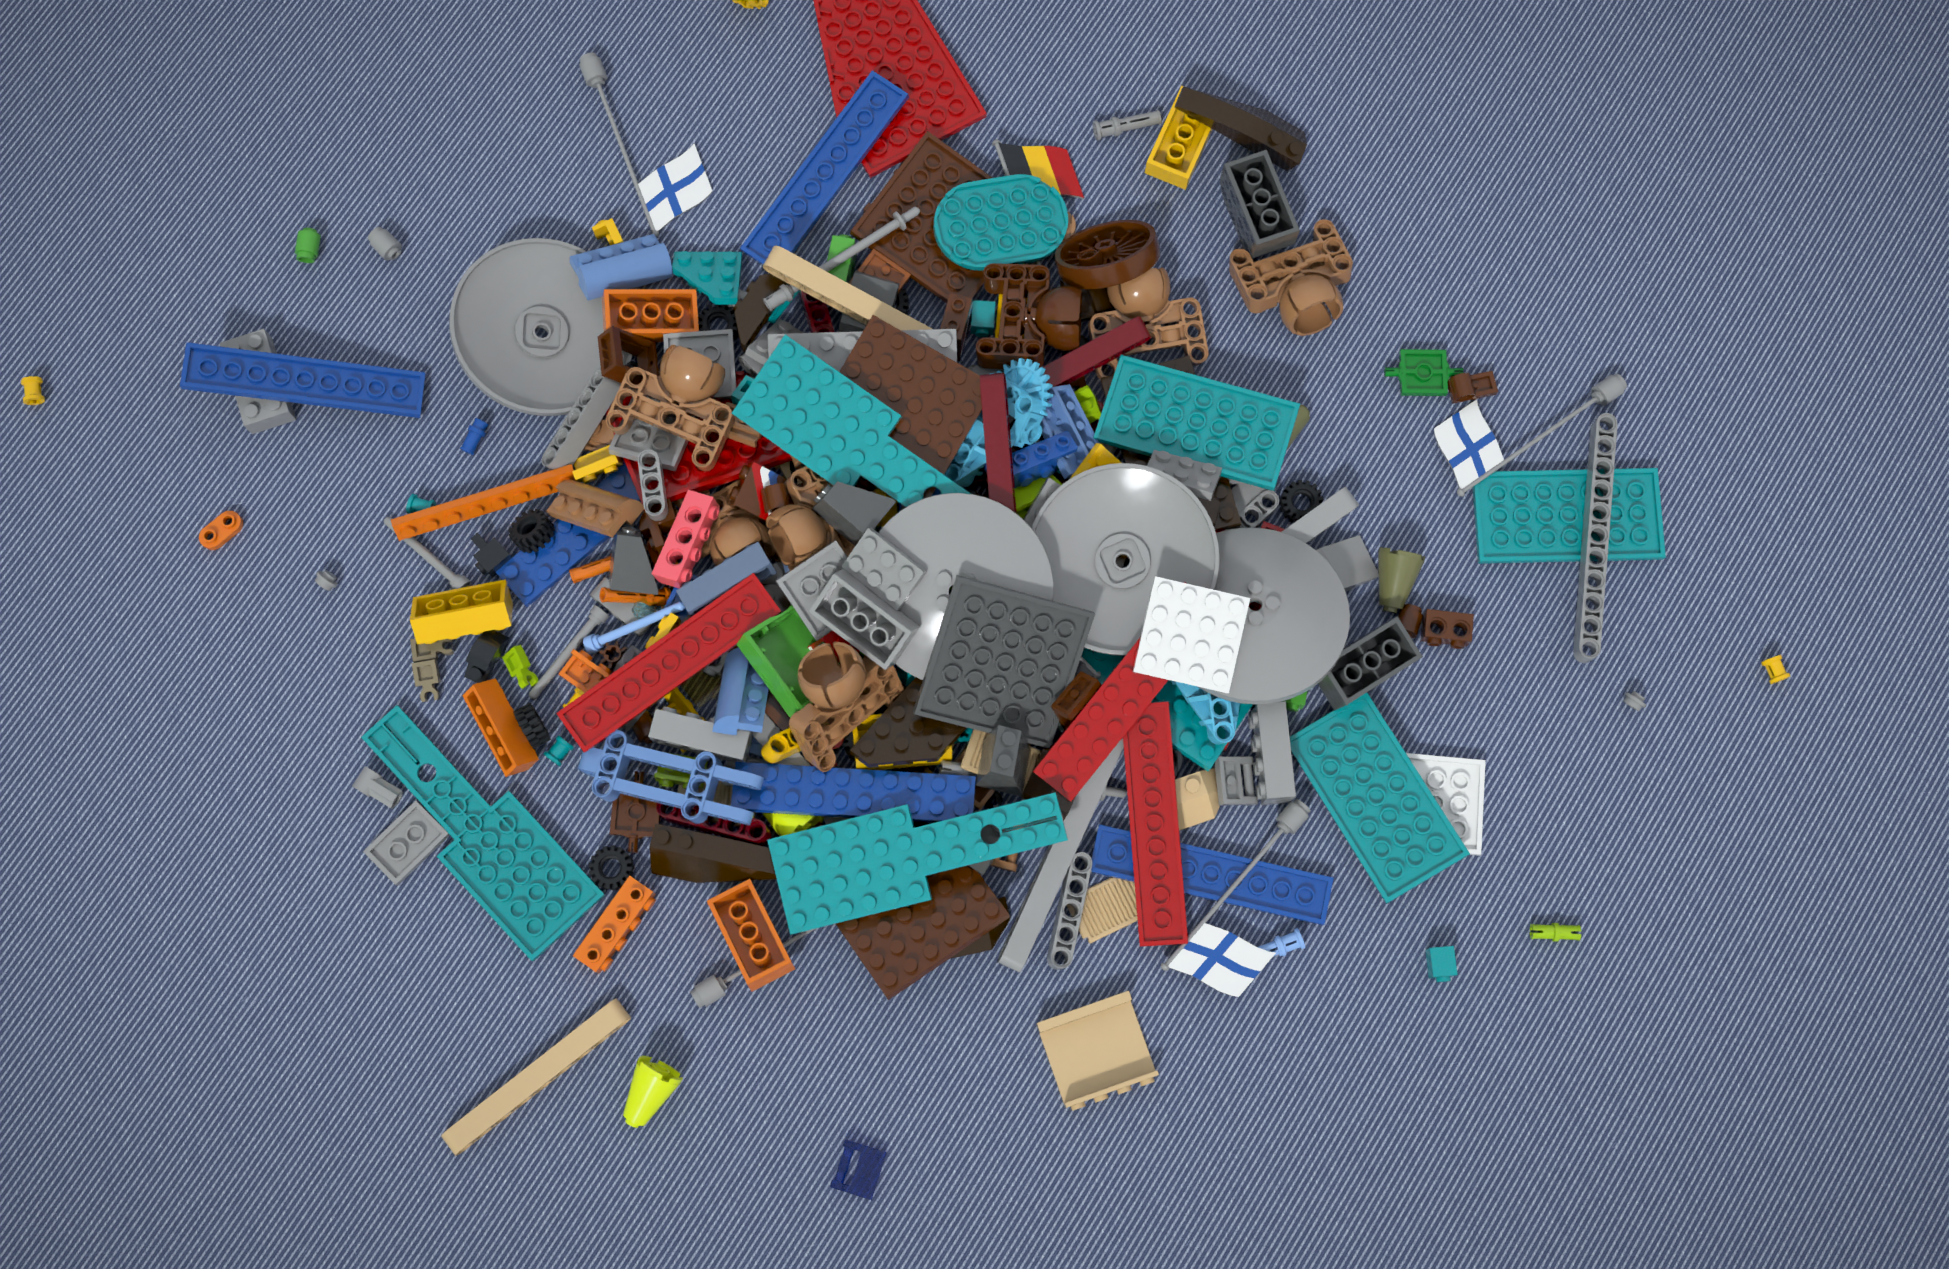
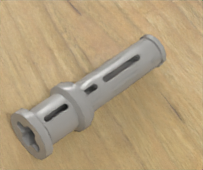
M1159 110L1120 119L1114 116L1106 121L1098 122L1095 120L1093 121L1095 139L1098 141L1101 140V137L1111 135L1117 137L1124 131L1159 125L1162 123Z

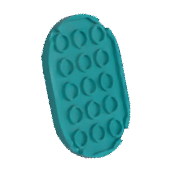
M1016 174L967 182L952 188L945 194L937 206L933 230L939 248L952 262L970 270L983 271L987 265L993 263L1027 264L1050 256L1057 250L1065 237L1068 228V211L1063 198L1053 186L1051 188L1042 182L1041 178L1032 175Z

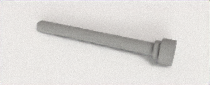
M386 517L384 524L395 533L391 523L393 518ZM414 537L403 540L450 581L449 584L452 590L471 586V581L467 577L460 574L456 575Z
M593 606L589 611L591 613L588 616L589 620L529 692L531 699H536L572 656L571 651L573 649L577 650L581 645L583 638L588 636L596 625L599 626L601 623L604 624L610 617L598 606Z

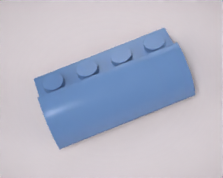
M654 234L570 256V264L579 278V287L588 301L602 297L604 289H632L672 278V264L668 250L664 243H659Z
M1068 384L1052 387L1047 392L1053 394V397L1047 399V402L1051 403L1052 406L1046 407L1048 416H1044L1040 423L1044 440L1068 431L1078 446L1076 452L1057 459V466L1064 480L1070 479L1094 445L1099 443L1098 440L1093 438L1095 433L1071 385Z
M739 648L730 651L725 658L712 732L737 735V729L762 733L769 688Z

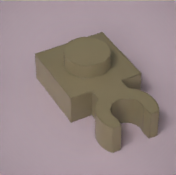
M410 639L414 663L438 660V653L447 656L454 654L453 649H444V645L447 642H453L451 639L439 640L432 644H417L416 639Z
M437 659L411 663L415 687H423L420 693L421 701L428 702V692L433 693L434 700H439L440 692L434 685L435 683H441Z

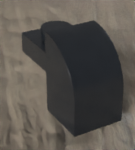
M495 630L484 631L469 651L466 658L468 666L464 677L476 683L490 680L495 664L505 654L509 637Z

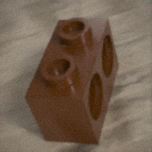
M1426 609L1422 614L1420 641L1427 642V645L1441 646V644H1449L1451 648L1464 649L1465 646L1467 647L1472 642L1474 614ZM1430 624L1439 626L1440 633L1432 632ZM1460 627L1463 630V636L1456 635L1453 628Z

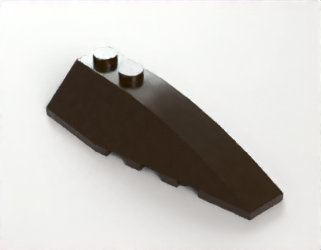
M1187 87L1181 89L1174 107L1254 153L1267 150L1272 163L1286 171L1300 164L1307 146L1304 131L1268 110Z
M655 823L650 843L652 874L694 883L746 881L748 879L777 880L768 847Z

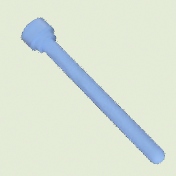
M677 602L601 636L599 634L586 636L583 638L584 647L590 655L595 654L604 647L606 642H611L662 620L664 616L668 617L670 612L676 614L683 611L685 606L682 602Z

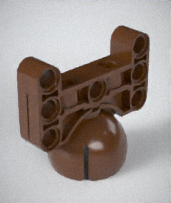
M993 263L984 268L985 290L991 294H1003L999 338H982L976 343V356L979 366L989 369H1004V364L1011 367V360L1017 361L1018 364L1019 358L1025 359V362L1027 359H1031L1032 364L1034 362L1040 363V368L1044 364L1045 343L1050 347L1063 351L1079 348L1082 321L1079 317L1082 311L1081 289L1072 286H1061L1050 290V272L1043 265Z

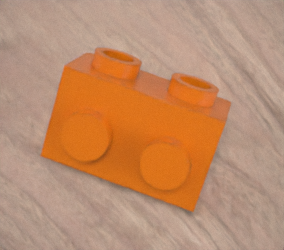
M573 649L571 651L572 657L559 672V675L585 693L608 677L612 671L602 663L597 666L591 662L593 657L585 651L577 652Z

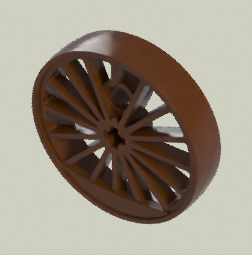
M1116 220L1088 227L1067 238L1057 248L1055 261L1059 276L1064 284L1079 289L1107 288L1128 282L1150 270L1159 260L1160 245L1155 229L1150 224L1138 220Z

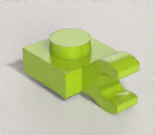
M522 646L512 647L502 657L511 677H517L518 684L522 689L529 685L528 681L531 687L535 686L538 683V677L527 669L531 664Z

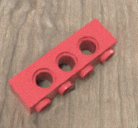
M691 490L687 491L651 573L659 583L681 588L684 583L691 580L693 567L701 557L702 546L708 540L712 523L718 518L720 506L714 497ZM697 517H701L697 522H693ZM692 537L688 543H684L686 539ZM683 558L679 564H675L678 559Z

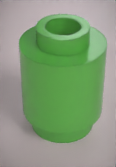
M303 228V230L298 231L295 254L297 255L296 259L300 262L314 263L315 259L318 258L321 235L315 229Z

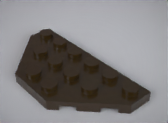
M916 677L850 749V754L868 768L879 767V765L893 764V766L906 765L917 761L937 762L967 727L915 715L913 709L923 681Z

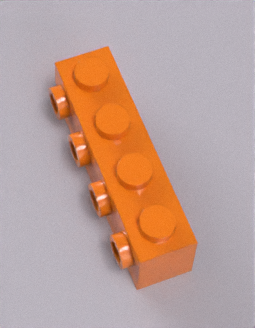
M496 678L473 684L462 695L505 777L527 771L539 760L535 749H533L522 732L513 714L514 710L510 706Z
M629 876L575 951L573 957L598 974L602 970L606 972L613 962L611 957L616 950L620 952L627 943L626 936L630 931L634 932L642 921L640 917L645 910L648 912L654 905L656 894Z

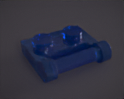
M844 1139L843 1146L845 1148L835 1179L831 1180L830 1187L872 1201L887 1152ZM857 1150L861 1154L851 1185L844 1184L853 1152Z

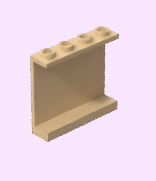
M1129 991L1036 1023L1065 1108L1071 1106L1072 1111L1086 1106L1084 1101L1094 1098L1096 1103L1108 1099L1107 1093L1117 1090L1118 1095L1132 1090V1084L1140 1082V1085L1144 1086L1155 1082L1154 1077L1159 1075L1158 1071L1154 1068L1131 1003L1132 998Z

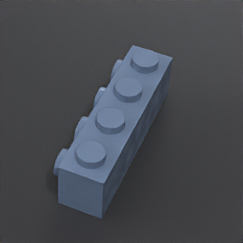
M759 542L746 546L743 551L735 556L726 558L713 569L706 570L693 581L684 583L676 592L687 612L692 617L752 573L756 575L760 582H763L777 572Z

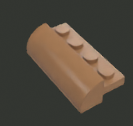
M568 479L556 486L560 494L554 499L547 512L551 517L613 538L624 523L628 525L634 523L644 510V506L638 500Z

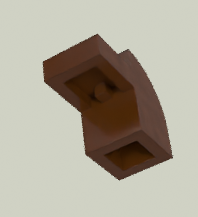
M670 498L667 499L668 514L665 519L661 521L651 520L644 511L639 522V528L645 540H649L652 550H657L659 554L666 541L664 534L670 532L677 516L676 509ZM653 505L650 509V512H659L662 508V505Z

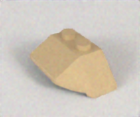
M1215 768L1209 771H1198L1175 779L1179 831L1214 819L1220 807Z

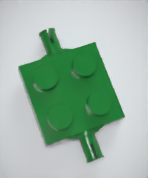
M1401 349L1399 351V366L1384 368V377H1398L1400 396H1446L1448 394L1449 377L1463 373V368H1449L1446 350Z

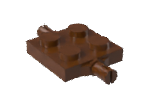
M634 771V782L643 784L645 772L640 771L639 773ZM620 794L616 800L612 801L610 835L629 838L627 852L638 853V839L652 837L655 823L660 824V815L656 810L657 803Z

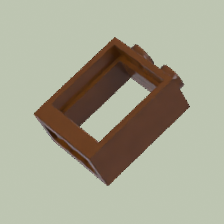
M611 326L597 337L601 374L603 377L622 383L625 374L631 369L623 365L622 351L637 356L639 368L659 376L655 342ZM635 376L632 383L634 385L640 384L643 376Z

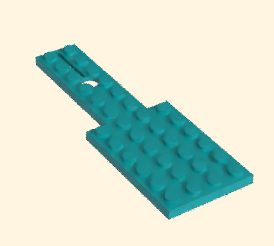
M786 334L732 411V414L832 485L838 481L855 487L862 476L905 507L924 499V492L930 487L938 488L941 494H971L890 437V434L903 416Z
M398 705L361 737L452 836L454 841L440 852L437 858L531 961L534 962L605 896L600 888L510 791L506 792L497 802L490 806ZM425 764L433 765L436 769L435 778L429 782H423L419 778V769Z
M1055 792L916 828L914 827L909 804L768 839L767 841L791 935L932 900L927 875L1067 841L1068 836L1057 793ZM989 824L996 826L1000 831L998 841L993 844L984 842L981 837L983 827Z

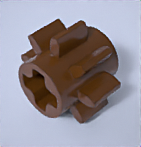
M618 641L614 645L606 642L605 650L599 651L604 656L600 662L603 665L609 663L608 668L612 671L628 649L626 647L620 649ZM615 652H617L619 656L614 657L612 660L609 656L614 655Z

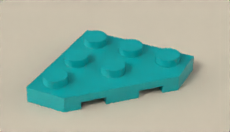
M674 252L672 269L673 274L678 278L683 277L688 281L689 286L696 289L699 293L703 292L715 305H735L739 300L742 252Z

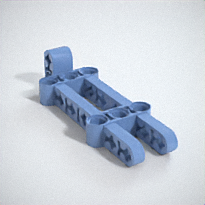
M620 730L615 731L606 738L603 750L593 747L586 753L582 752L577 768L586 775L594 777L592 783L593 793L607 802H612L620 794L680 808L682 815L695 824L703 823L707 820L708 816L751 825L753 812L713 802L719 781L755 790H761L764 778L759 775L723 767L722 761L711 752H701L694 760L634 745L633 739ZM624 738L623 745L617 748V742ZM630 759L691 774L685 795L624 780ZM713 759L712 767L706 770V762ZM617 761L616 768L610 771L611 763ZM706 783L705 790L698 793L699 785ZM610 784L609 791L603 794L604 786ZM699 806V812L695 816H691L692 808Z

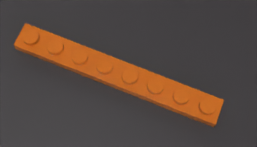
M572 464L397 517L391 519L392 527L398 540L401 541L559 492L556 486L562 481L568 479L575 480L572 473L574 469Z

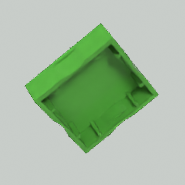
M792 605L783 613L770 617L745 632L736 644L790 718L808 703H812L801 691L798 682V669L801 660L810 651L808 646L816 641ZM860 651V654H859V655H860V656L862 657V659H863V657L865 656V654H863V653Z

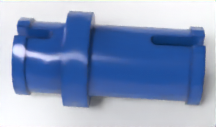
M475 418L472 426L469 425L467 429L469 432L460 449L470 455H474L481 438H484L486 435L485 430L489 424Z

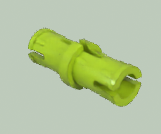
M1552 923L1551 925L1530 924V930L1540 931V933H1530L1531 939H1552L1553 942H1558L1559 939L1577 941L1581 939V934L1571 933L1572 931L1581 932L1580 925H1559V923Z

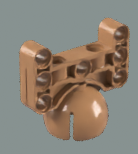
M1323 219L1315 223L1313 242L1253 262L1250 254L1245 249L1239 248L1231 252L1229 272L1250 312L1262 313L1265 310L1276 307L1279 303L1282 322L1291 333L1300 336L1311 335L1324 330L1332 324V318L1337 320L1342 314L1343 298L1336 285L1349 282L1353 261L1331 221ZM1323 302H1325V304H1326L1327 307L1329 308V310H1330V312H1331V314H1332V318H1331V315H1330L1329 311L1327 310L1326 306L1323 304Z
M1151 268L1135 279L1107 287L1108 297L1115 311L1095 314L1088 322L1090 341L1129 320L1140 316L1143 322L1147 323L1146 327L1153 337V344H1142L1125 353L1124 356L1183 346L1185 357L1190 356L1194 366L1203 363L1208 357V346L1200 303L1194 298L1169 301L1171 287L1165 268ZM1184 304H1191L1194 307L1192 315L1184 312ZM1101 319L1105 324L1104 330L1095 329L1093 325L1094 320ZM1177 322L1175 325L1161 327L1162 324ZM1189 326L1197 328V337L1194 338L1188 335L1187 329ZM1195 348L1201 351V360H1195L1192 357V349ZM1117 358L1107 363L1113 369L1112 375H1114L1118 364ZM1101 367L1095 369L1099 379L1106 377L1102 373Z
M671 345L662 356L660 376L639 367H633L627 371L607 414L606 424L615 434L623 435L630 430L636 418L695 443L696 446L692 453L693 463L701 471H710L716 465L735 422V415L732 414L731 408L712 399L723 385L725 368L718 363H713L712 367V360L688 348ZM637 375H642V382L634 385L632 383L633 378ZM646 395L649 396V397H652V398H654V399H656V400H659V401H661V402L659 403V402H656V401H654V400H652V399H649V398L646 397ZM627 396H632V404L623 406V400ZM722 411L729 412V416L725 421L717 419L718 414ZM689 414H692V415H694V416H696V417H699V418L703 419V421H701V420H699V419H696V418H694V417H692V416H689ZM668 415H676V421L673 424L665 423ZM622 417L624 419L622 426L614 427V420ZM711 433H719V439L716 442H708V436ZM702 454H709L710 456L706 464H699L698 460Z
M807 466L796 470L786 480V490L794 504L782 506L774 510L766 519V526L770 528L768 536L780 560L783 564L788 565L790 570L834 540L838 542L847 557L855 548L852 543L812 510L816 505L815 497L828 484L831 487L833 485L824 478L817 477L814 471ZM794 478L801 480L803 487L796 486Z
M741 479L711 495L719 504V508L722 509L719 512L718 518L712 523L710 536L702 546L700 559L711 554L715 567L726 558L735 556L743 551L746 546L759 542L769 560L770 556L775 555V550L768 536L769 529L763 524L766 521L737 506H729L731 501L728 498L734 486H738ZM697 517L693 522H697L701 517ZM692 537L686 539L684 543H688Z
M842 642L833 643L841 665L838 664L834 649L829 643L815 647L803 657L799 664L798 682L801 691L812 703H808L800 711L795 712L789 720V727L805 759L821 772L829 771L836 762V756L832 749L833 746L882 705L888 708L904 691L894 665L884 670L866 655L862 659L853 647Z

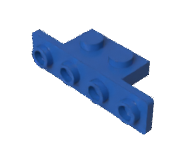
M1068 431L1012 453L1015 488L1025 487L1034 480L1051 476L1056 472L1057 459L1077 451L1078 446ZM985 464L984 469L987 472V465Z

